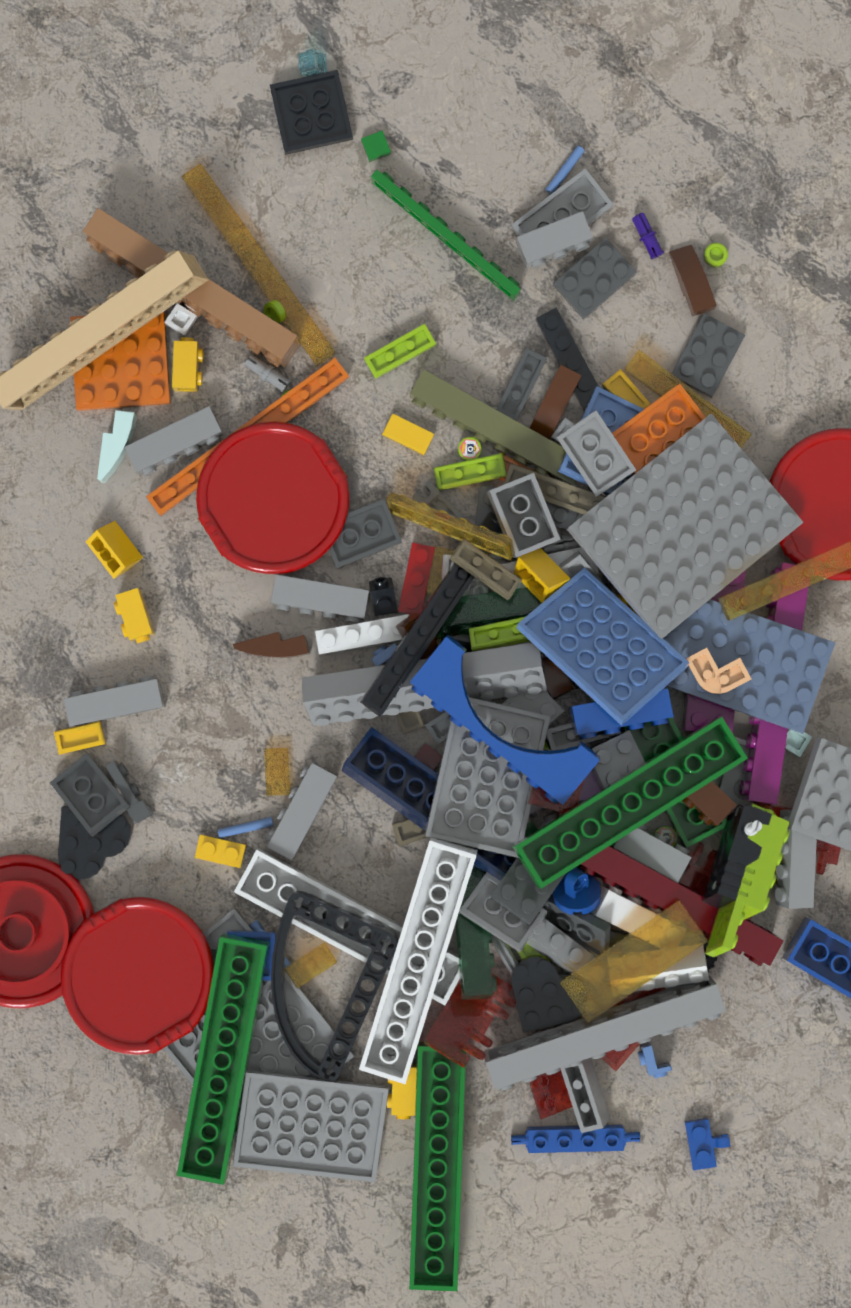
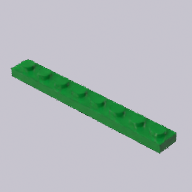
M376 170L371 175V183L510 299L514 301L520 295V284L513 277L509 276L507 278L501 273L502 269L495 262L491 261L489 263L483 258L484 254L477 247L473 246L471 248L465 243L466 239L459 232L455 231L453 233L447 228L448 224L442 218L432 216L429 213L430 209L424 203L414 201L411 198L412 194L403 186L401 188L393 183L394 179L388 173H381Z

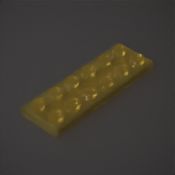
M678 900L560 981V984L587 1023H589L708 942V939L682 902Z

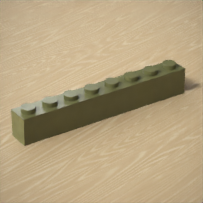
M423 369L410 392V398L413 399L412 403L422 409L425 406L433 410L432 414L437 418L451 420L454 422L452 425L463 432L467 429L474 433L473 437L478 441L492 443L495 445L493 448L504 455L508 452L515 456V461L524 466L527 464L535 468L534 471L549 475L573 485L576 484L577 480L558 472L566 454L562 446Z

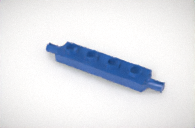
M605 1125L602 1129L581 1133L579 1126L527 1127L525 1135H511V1145L526 1144L528 1153L624 1151L626 1142H640V1132H625L623 1125Z

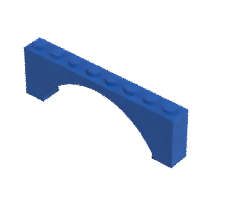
M447 635L410 681L413 685L411 687L412 690L421 697L426 695L432 700L431 705L438 711L442 712L445 710L450 714L451 717L449 719L458 727L463 725L470 730L468 734L479 743L481 741L485 742L489 746L488 750L494 756L505 758L508 761L507 766L514 772L519 773L521 771L527 776L526 781L534 788L541 787L546 791L545 796L555 804L559 802L563 805L600 761V756L582 741L577 746L566 749L534 750L514 745L493 733L476 714L466 692L463 677V654L467 649Z

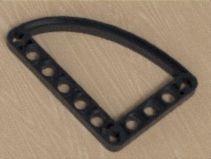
M296 891L288 899L279 924L273 950L271 968L273 1008L279 1030L292 1055L312 1075L323 1081L333 1082L337 1080L396 951L398 937L394 932L307 892ZM299 897H302V902L308 906L311 901L314 902L310 914L306 912L308 907L304 905L297 908L296 902L293 899L297 900ZM319 906L325 907L328 911V916L323 919L318 918L315 915V908ZM295 914L372 949L321 1063L301 1044L292 1027L285 1003L284 959L288 935ZM340 916L347 917L350 921V926L345 929L340 928L336 922L337 918ZM362 926L369 927L372 931L371 937L362 938L358 932L359 928ZM387 937H390L391 943L394 945H389L384 954L380 952L384 944L381 939L385 940ZM372 959H382L384 967L381 970L374 969L371 966ZM365 979H370L375 987L372 991H365L361 986V982ZM354 1001L363 1002L365 1010L359 1013L355 1012L352 1009V1003ZM345 1022H351L355 1026V1031L351 1034L345 1033L342 1025ZM336 1043L343 1044L346 1052L342 1055H337L333 1051V1045ZM333 1059L336 1061L333 1068L334 1072L327 1075L325 1068L329 1067Z

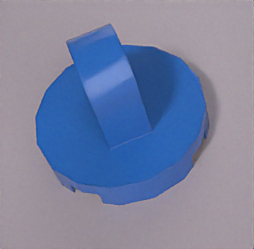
M575 867L564 875L553 891L555 905L561 911L573 915V912H582V915L595 910L600 903V884L594 876Z

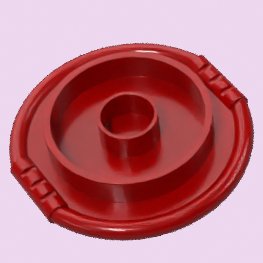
M284 422L252 424L226 437L207 458L201 470L196 491L198 520L221 556L233 564L262 574H284L297 571L321 558L340 536L349 510L348 476L325 440L311 431Z
M835 428L811 434L793 445L778 462L769 482L803 521L799 527L779 542L784 555L796 565L811 567L810 573L815 576L829 580L850 581L851 428Z
M28 854L0 857V1006L17 1009L33 1008L45 1005L63 996L61 967L68 943L81 925V921L95 914L91 900L81 883L72 874L64 873L59 864L43 857Z
M149 897L120 898L81 921V925L71 937L61 967L62 994L68 1012L75 1024L88 1038L98 1045L122 1054H155L194 1031V1028L200 1022L207 1009L214 961L205 935L194 920L181 909L168 902Z

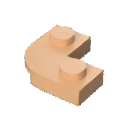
M707 648L686 658L690 662L688 666L698 684L710 693H726L751 680L741 658L719 669Z

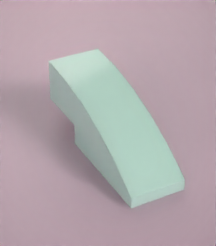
M115 410L113 433H103L97 480L106 483L124 459L126 454L124 447L131 443L135 431L137 415L134 412Z

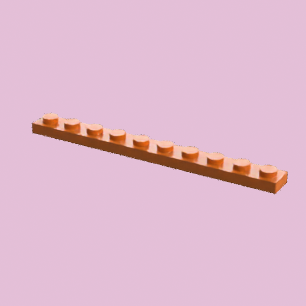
M333 358L237 430L261 422L289 423L346 381L349 375L338 360ZM217 445L146 496L160 516L197 490L201 470Z

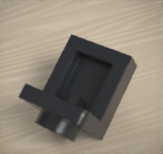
M378 577L373 581H369L375 616L397 613L398 609L392 578Z

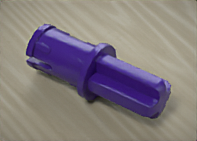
M644 213L635 215L632 221L641 237L639 240L640 242L643 241L650 259L653 260L658 255H663L664 251L655 236L657 232L652 230Z

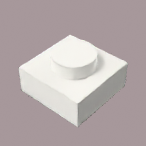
M177 303L164 323L185 337L198 317Z

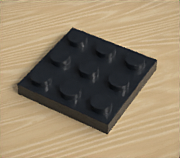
M338 70L270 84L285 155L353 140Z

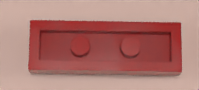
M412 542L398 612L411 615L412 613H421L423 610L435 547Z

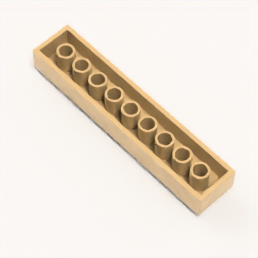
M179 250L171 251L164 257L165 260L163 262L148 267L145 270L146 274L139 279L133 278L125 284L126 288L122 291L111 293L107 296L105 303L93 306L87 311L88 315L82 319L77 318L69 323L68 329L53 334L49 338L50 341L48 343L36 346L31 350L32 354L27 358L16 360L10 370L0 372L1 407L11 410L25 409L207 282L209 279L195 256Z

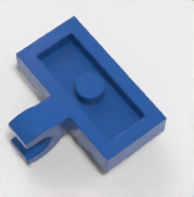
M708 1118L684 1121L693 1171L717 1167L714 1148L730 1147L728 1134L711 1136Z

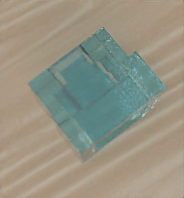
M315 49L298 54L300 74L311 76L327 72L326 54Z

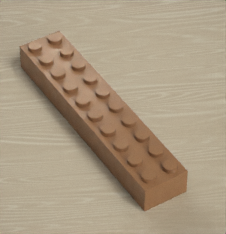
M97 208L82 231L91 249L99 254L105 252L110 257V261L119 267L125 265L129 269V273L138 279L146 274L145 270L148 267L163 262L165 260L164 257L168 254V252ZM210 279L177 302L178 304L183 302L188 307L187 310L197 315V317L203 315L208 320L207 323L217 330L220 327L225 329L227 336L234 341L239 342L242 340L247 345L246 348L254 354H264L267 358L266 361L277 368L279 365L286 368L300 346L296 334Z

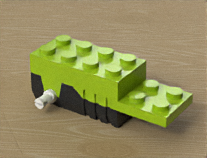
M738 804L734 812L728 815L712 867L714 869L710 873V882L707 883V891L702 899L703 902L718 908L705 952L709 956L716 957L733 949L738 940V935H736L738 926L742 924L744 919L765 911L769 904V889L773 887L776 881L775 869L782 860L783 853L781 849L790 833L787 830L789 821L777 817L773 810L764 809L755 804L747 806Z

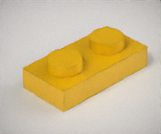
M200 834L194 858L241 868L246 844Z

